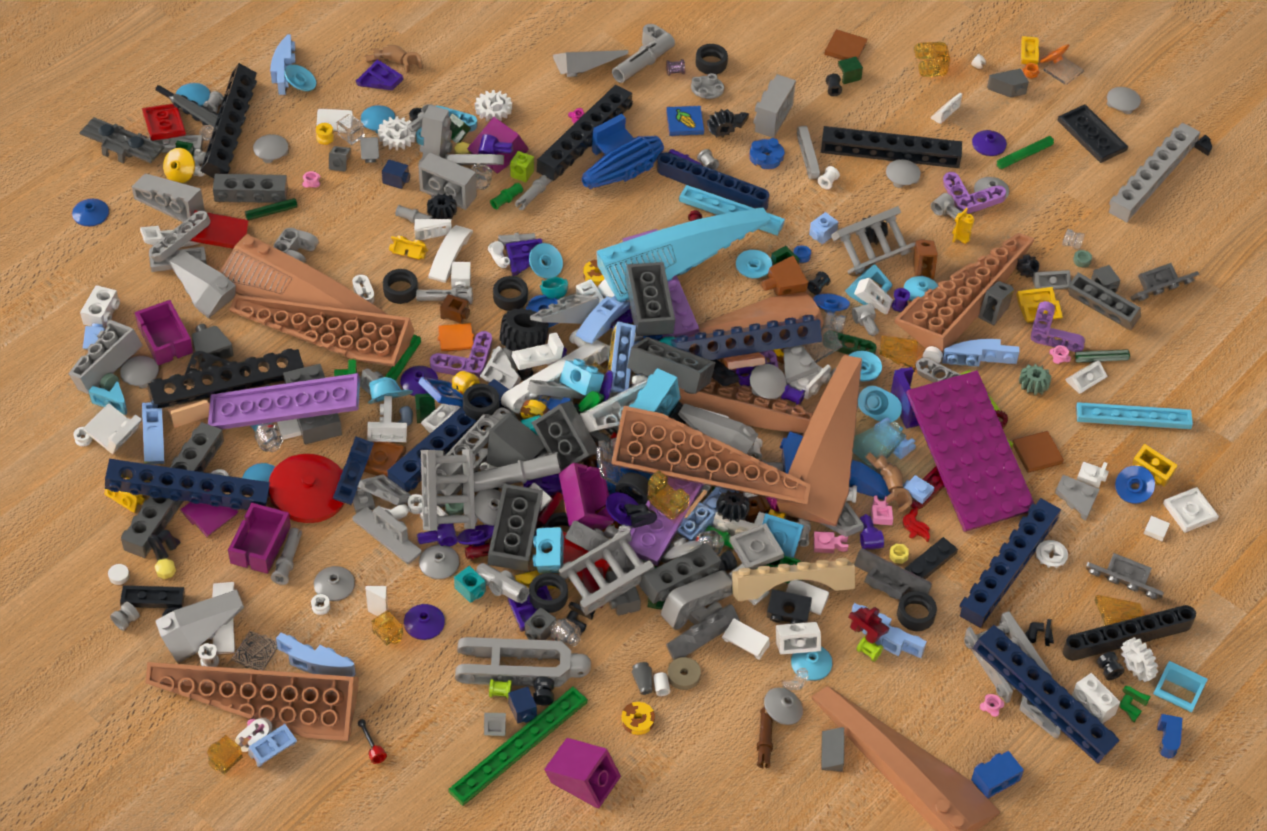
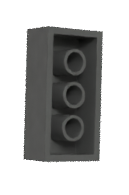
M664 262L627 264L625 281L633 322L636 325V336L673 334L675 315Z
M646 337L631 347L627 368L633 370L636 374H645L647 376L654 374L658 368L676 376L679 388L684 389L689 394H696L711 383L715 362Z
M321 364L283 373L285 384L325 378ZM338 413L297 419L305 445L342 435L341 421Z
M503 484L488 553V565L528 572L533 548V537L536 534L542 505L543 490Z

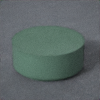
M1078 250L1075 252L1073 262L1076 266L1085 268L1091 264L1092 255L1088 251Z
M107 373L100 381V388L110 392L117 381L119 383V378L113 373Z
M464 503L445 504L446 513L448 515H462L464 513Z

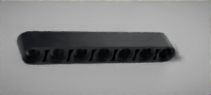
M1183 605L1071 634L1066 639L1063 655L1066 659L1075 661L1121 649L1124 642L1134 637L1136 640L1141 639V642L1144 643L1186 632L1193 625L1196 611L1191 606Z

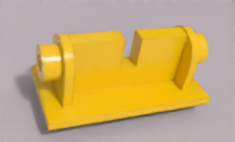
M967 207L962 213L959 212L955 218L956 225L952 231L953 243L957 239L964 244L970 241L974 217L971 214H967Z
M391 236L394 244H390L389 251H392V254L405 256L406 250H408L407 256L409 258L421 260L425 258L426 252L429 251L426 244L420 240L410 241L403 236Z
M105 489L104 495L133 513L136 512L137 505H142L145 501L141 494L133 495L121 491L112 492Z

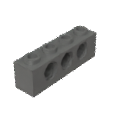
M215 174L213 195L215 202L278 203L287 200V175Z
M1079 272L1068 285L1069 296L1130 331L1141 318V307Z
M705 543L698 549L643 574L639 586L653 604L660 600L665 601L672 590L718 572L721 559L710 545Z

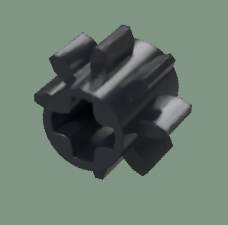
M1023 255V259H1018L1017 270L1020 276H1026V278L1033 277V273L1038 272L1039 262L1035 256Z

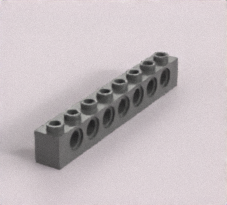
M201 422L198 428L193 430L189 441L184 443L178 457L173 459L170 468L204 472L224 442L222 429ZM150 496L143 503L138 515L133 517L130 527L122 533L121 541L124 551L146 558L152 549L148 542V537L152 534L157 536L165 530L183 501H173L162 497L153 498Z

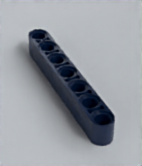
M667 152L658 155L657 172L662 176L755 209L764 208L765 211L768 209L770 194L764 188Z

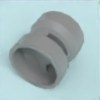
M125 602L121 605L119 611H114L110 615L113 623L122 631L129 627L131 621H136L140 617L136 608L129 602Z

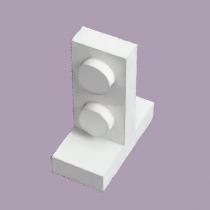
M557 332L549 334L548 344L513 351L512 358L519 370L545 364L550 366L561 359L564 345Z
M384 396V404H380V415H384V417H380V422H368L367 440L376 442H406L407 423L391 422L392 396Z
M716 512L713 527L723 532H730V535L734 536L762 525L765 513L759 512L753 524L741 519L739 522L735 520L730 522L728 519L723 520L722 516L717 515Z

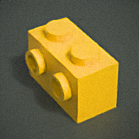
M1146 444L1142 446L1132 463V466H1142L1149 470L1154 477L1155 484L1158 486L1162 485L1163 487L1167 485L1178 466Z

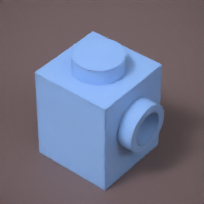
M825 212L811 222L809 235L814 240L824 244L837 231L838 221Z

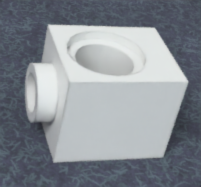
M452 262L451 287L469 289L471 281L470 262Z

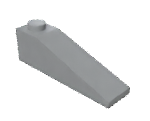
M182 250L169 260L178 279L183 283L185 291L191 297L193 305L207 318H210L234 298L236 285L219 271Z
M574 293L557 300L558 304L548 305L549 309H542L531 315L530 320L583 324L585 319L599 304V298Z
M684 404L678 413L691 428L747 454L759 435L752 427L746 426L741 422L688 404Z

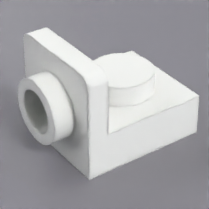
M1083 462L1077 480L1099 488L1101 481L1105 482L1109 471L1106 470L1108 463L1104 462L1102 468Z

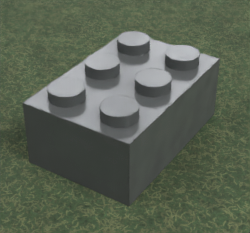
M572 401L559 404L531 422L547 452L559 453L562 470L572 463L581 464L600 452Z

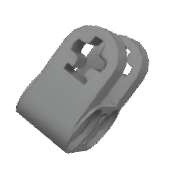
M287 228L274 243V248L306 263V258L297 252L298 249L313 251L319 244V241L311 233L295 228Z

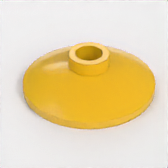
M183 148L171 150L164 159V173L171 181L179 183L189 181L195 171V161L192 154Z

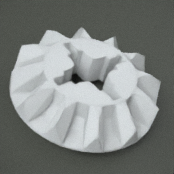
M1046 540L1037 546L1036 558L1040 560V564H1045L1048 568L1052 566L1057 569L1058 566H1063L1066 562L1068 552L1060 542ZM1052 550H1054V551H1053L1054 556H1053V558L1051 559V558L1049 557V554H1050V552H1051Z

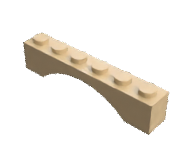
M838 558L836 561L830 562L818 560L817 563L799 562L797 565L791 566L779 564L778 567L771 568L769 566H760L758 569L752 570L740 568L738 571H732V595L737 601L754 600L774 586L792 580L818 581L828 585L835 591L855 589V565L846 558Z

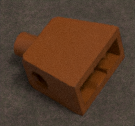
M921 239L915 242L913 256L915 276H925L934 280L938 257L934 241Z
M794 256L771 266L768 271V279L761 281L764 291L773 289L777 296L805 292L808 287V281Z

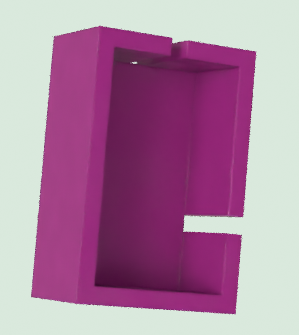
M171 300L135 312L137 326L158 366L174 360L173 357L175 356L178 359L193 353L191 338Z
M572 463L559 473L569 526H571L573 521H578L592 530L597 528L602 531L615 522L605 507L609 493L604 469Z
M251 503L244 516L245 520H242L228 548L230 564L248 568L250 565L252 570L268 574L291 528L288 512Z

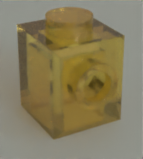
M226 734L218 742H214L207 751L210 767L215 771L219 770L223 774L228 772L243 758L241 747Z

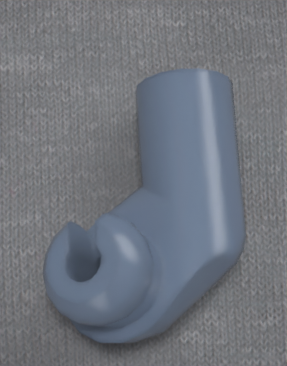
M408 406L401 407L399 410L401 420L397 423H407L408 427L413 422V411Z

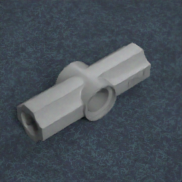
M484 563L477 566L476 572L485 580L486 585L489 586L493 594L496 596L503 594L521 604L527 600L530 594L529 588L515 581V578L509 571L504 570L500 572Z

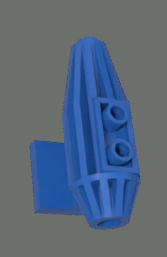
M623 114L593 128L592 152L595 155L603 152L605 155L582 174L581 180L583 185L593 189L623 180L626 182L645 171H649L654 166L658 155L664 151L661 139L656 135L633 138L625 129L626 118Z

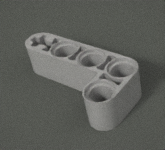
M721 570L672 590L665 600L661 616L674 630L680 629L687 622L690 612L732 595V578L725 571Z

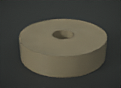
M680 657L670 663L667 677L673 687L680 690H689L694 688L700 681L701 669L695 660Z

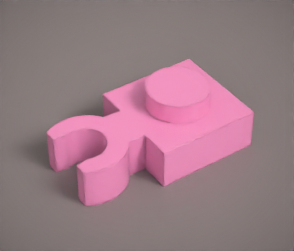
M874 496L871 508L873 524L892 525V506H888V503H886L887 496H885L884 501H879L878 497Z
M814 531V552L834 553V549L846 552L848 551V544H842V542L846 543L848 536L840 535L834 537V532Z

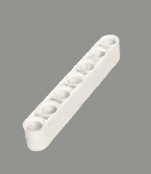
M599 340L592 344L586 343L505 392L501 398V404L519 414L525 401H538L539 397L542 396L527 390L530 380L559 382L565 361H574L575 358L585 361L586 365L597 367L609 359L610 346Z

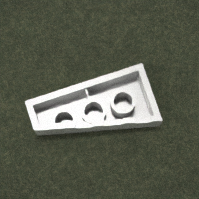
M647 381L636 384L581 413L580 417L587 430L594 432L619 426L623 406L629 407L630 404L635 402L638 392L645 387Z

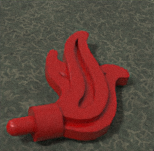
M919 508L911 509L909 514L903 517L902 521L904 527L910 532L909 538H915L916 535H919L926 542H929V526L916 520Z

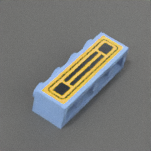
M617 322L612 330L607 371L611 370L613 372L610 394L613 392L621 393L629 389L631 369L627 368L631 347L634 346L636 325Z

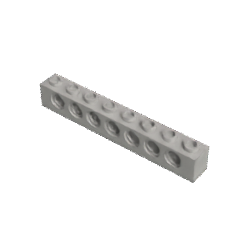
M1181 123L1178 128L1175 127L1170 137L1164 139L1162 146H1158L1155 149L1153 156L1147 158L1144 166L1138 168L1136 175L1129 178L1127 185H1123L1120 188L1118 195H1114L1111 198L1109 213L1128 222L1194 148L1200 131L1184 123Z

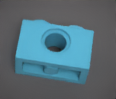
M575 358L574 361H565L559 382L586 396L591 391H600L604 374L598 372V368L586 365L585 361Z
M561 527L537 528V536L533 537V545L536 548V554H533V566L537 567L539 574L559 573V569L563 566L564 534ZM552 548L551 552L544 553L545 549Z

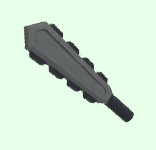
M157 85L155 91L169 98L176 108H181L185 114L191 115L194 120L202 122V125L206 128L214 129L218 116L216 112H210L208 108L199 106L193 100H188V97L174 94L164 87Z

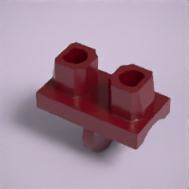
M861 607L856 612H850L848 616L852 620L850 628L858 633L863 631V629L866 630L865 638L871 644L877 642L890 629L881 622L882 619L878 616L880 610L876 607H873L871 610L867 607Z

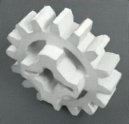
M492 90V93L485 91V95L480 94V98H476L475 110L481 119L485 117L486 121H489V119L495 117L502 121V117L507 119L508 114H511L512 102L510 97L507 98L506 93L502 95L501 91L495 93V90Z
M398 116L394 120L389 117V121L383 120V124L379 125V142H383V146L389 145L390 150L393 147L397 151L399 147L404 150L406 145L410 147L411 142H415L416 131L411 132L408 128V124L411 123L410 120L405 122L404 117L399 120Z
M1135 637L1124 642L1121 647L1123 651L1121 655L1125 657L1124 663H1126L1129 671H1133V676L1137 675L1138 680H1143L1144 682L1155 678L1159 672L1156 669L1158 664L1154 662L1156 657L1152 656L1154 654L1150 648L1147 649L1146 643L1142 644L1141 639L1136 640Z

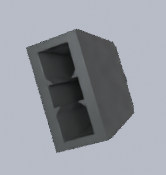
M998 281L986 291L978 318L994 326L1009 308L1014 293L1013 287Z
M205 324L196 326V332L191 335L195 352L204 351L222 359L234 356L232 343L217 326L209 328ZM202 356L197 358L199 365L201 362H205L202 360Z

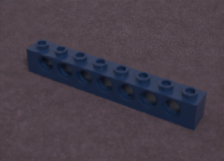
M804 315L802 319L792 317L786 318L783 322L772 320L768 321L765 325L754 323L746 328L735 326L731 327V330L724 331V329L713 330V333L710 334L698 332L695 333V336L691 337L680 335L677 336V339L671 340V345L702 358L715 360L822 342L821 322L814 315ZM803 326L802 333L798 334V328ZM785 329V335L780 337L781 330ZM768 332L767 338L762 340L763 333ZM750 335L749 341L744 343L745 336ZM732 338V343L726 346V340ZM714 341V346L708 349V343ZM696 344L695 350L690 352V346Z
M493 379L487 385H491L497 390L499 394V408L507 409L501 404V398L510 389ZM484 396L476 397L470 401V404L477 408H485L493 403L490 398ZM462 406L388 469V478L406 492L414 490L418 483L422 481L421 450L444 451L446 455L477 420L468 417Z
M110 458L105 476V489L112 492L121 491L133 495H148L153 498H169L173 501L182 500L194 504H210L214 507H230L234 510H248L251 503L266 506L270 482Z
M1042 498L1039 499L1037 504L1033 503L1028 511L1029 515L1022 517L1018 530L1014 529L1009 536L1010 541L1001 546L999 556L993 557L989 564L990 568L982 572L979 578L980 582L978 584L974 583L969 592V597H964L959 606L962 608L960 617L979 628L983 626L1034 555L1037 546L1044 541L1057 523L1061 512L1060 508Z
M995 625L977 640L972 649L1036 706L1051 722L1058 726L1063 733L1097 764L1120 741L1114 732L1106 728L1081 702L1071 696L1048 672H1045L1034 659L1024 653L1017 644L1013 643Z

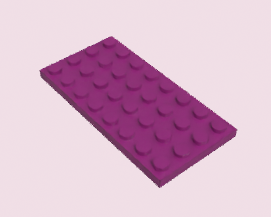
M978 370L909 389L906 394L963 531L967 532L1028 513L1029 508L1034 503Z

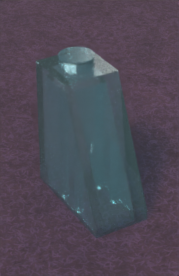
M886 420L856 435L852 452L877 471L878 469L865 456L871 452L876 459L882 454L888 459L906 438V435L902 432L904 428L897 422L892 424Z

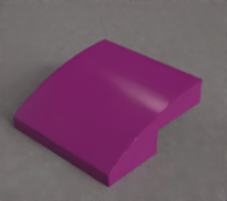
M189 502L180 509L192 525L195 524L206 537L238 515V511L230 507H214L203 503L194 504Z

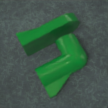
M597 391L589 392L578 405L580 407L579 410L585 412L604 401V395Z
M1124 686L1123 692L1126 695L1122 698L1119 707L1135 723L1142 710L1133 706L1131 702L1134 699L1146 706L1151 696L1140 693L1130 686Z

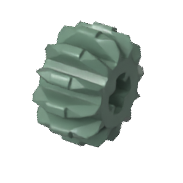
M1036 363L1033 367L1028 364L1026 368L1021 370L1019 376L1021 389H1027V394L1033 392L1034 395L1037 392L1043 394L1047 391L1052 380L1049 369H1044L1043 365L1038 367Z

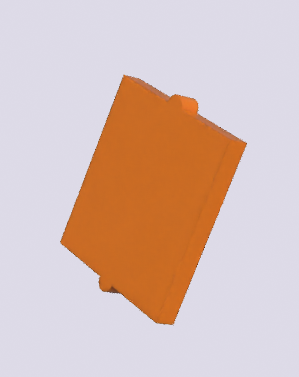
M471 323L438 326V341H440L441 352L472 349L474 334L472 333Z

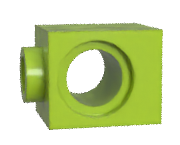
M518 151L510 162V177L526 183L534 172V156Z

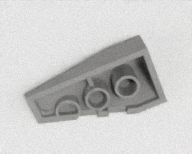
M628 50L566 52L553 55V59L560 74H567V77H577V73H583L628 54Z
M236 589L174 610L155 622L164 643L175 661L180 663L196 654L200 646L208 638L212 639L216 635L215 632L222 625L228 624L244 608V605Z

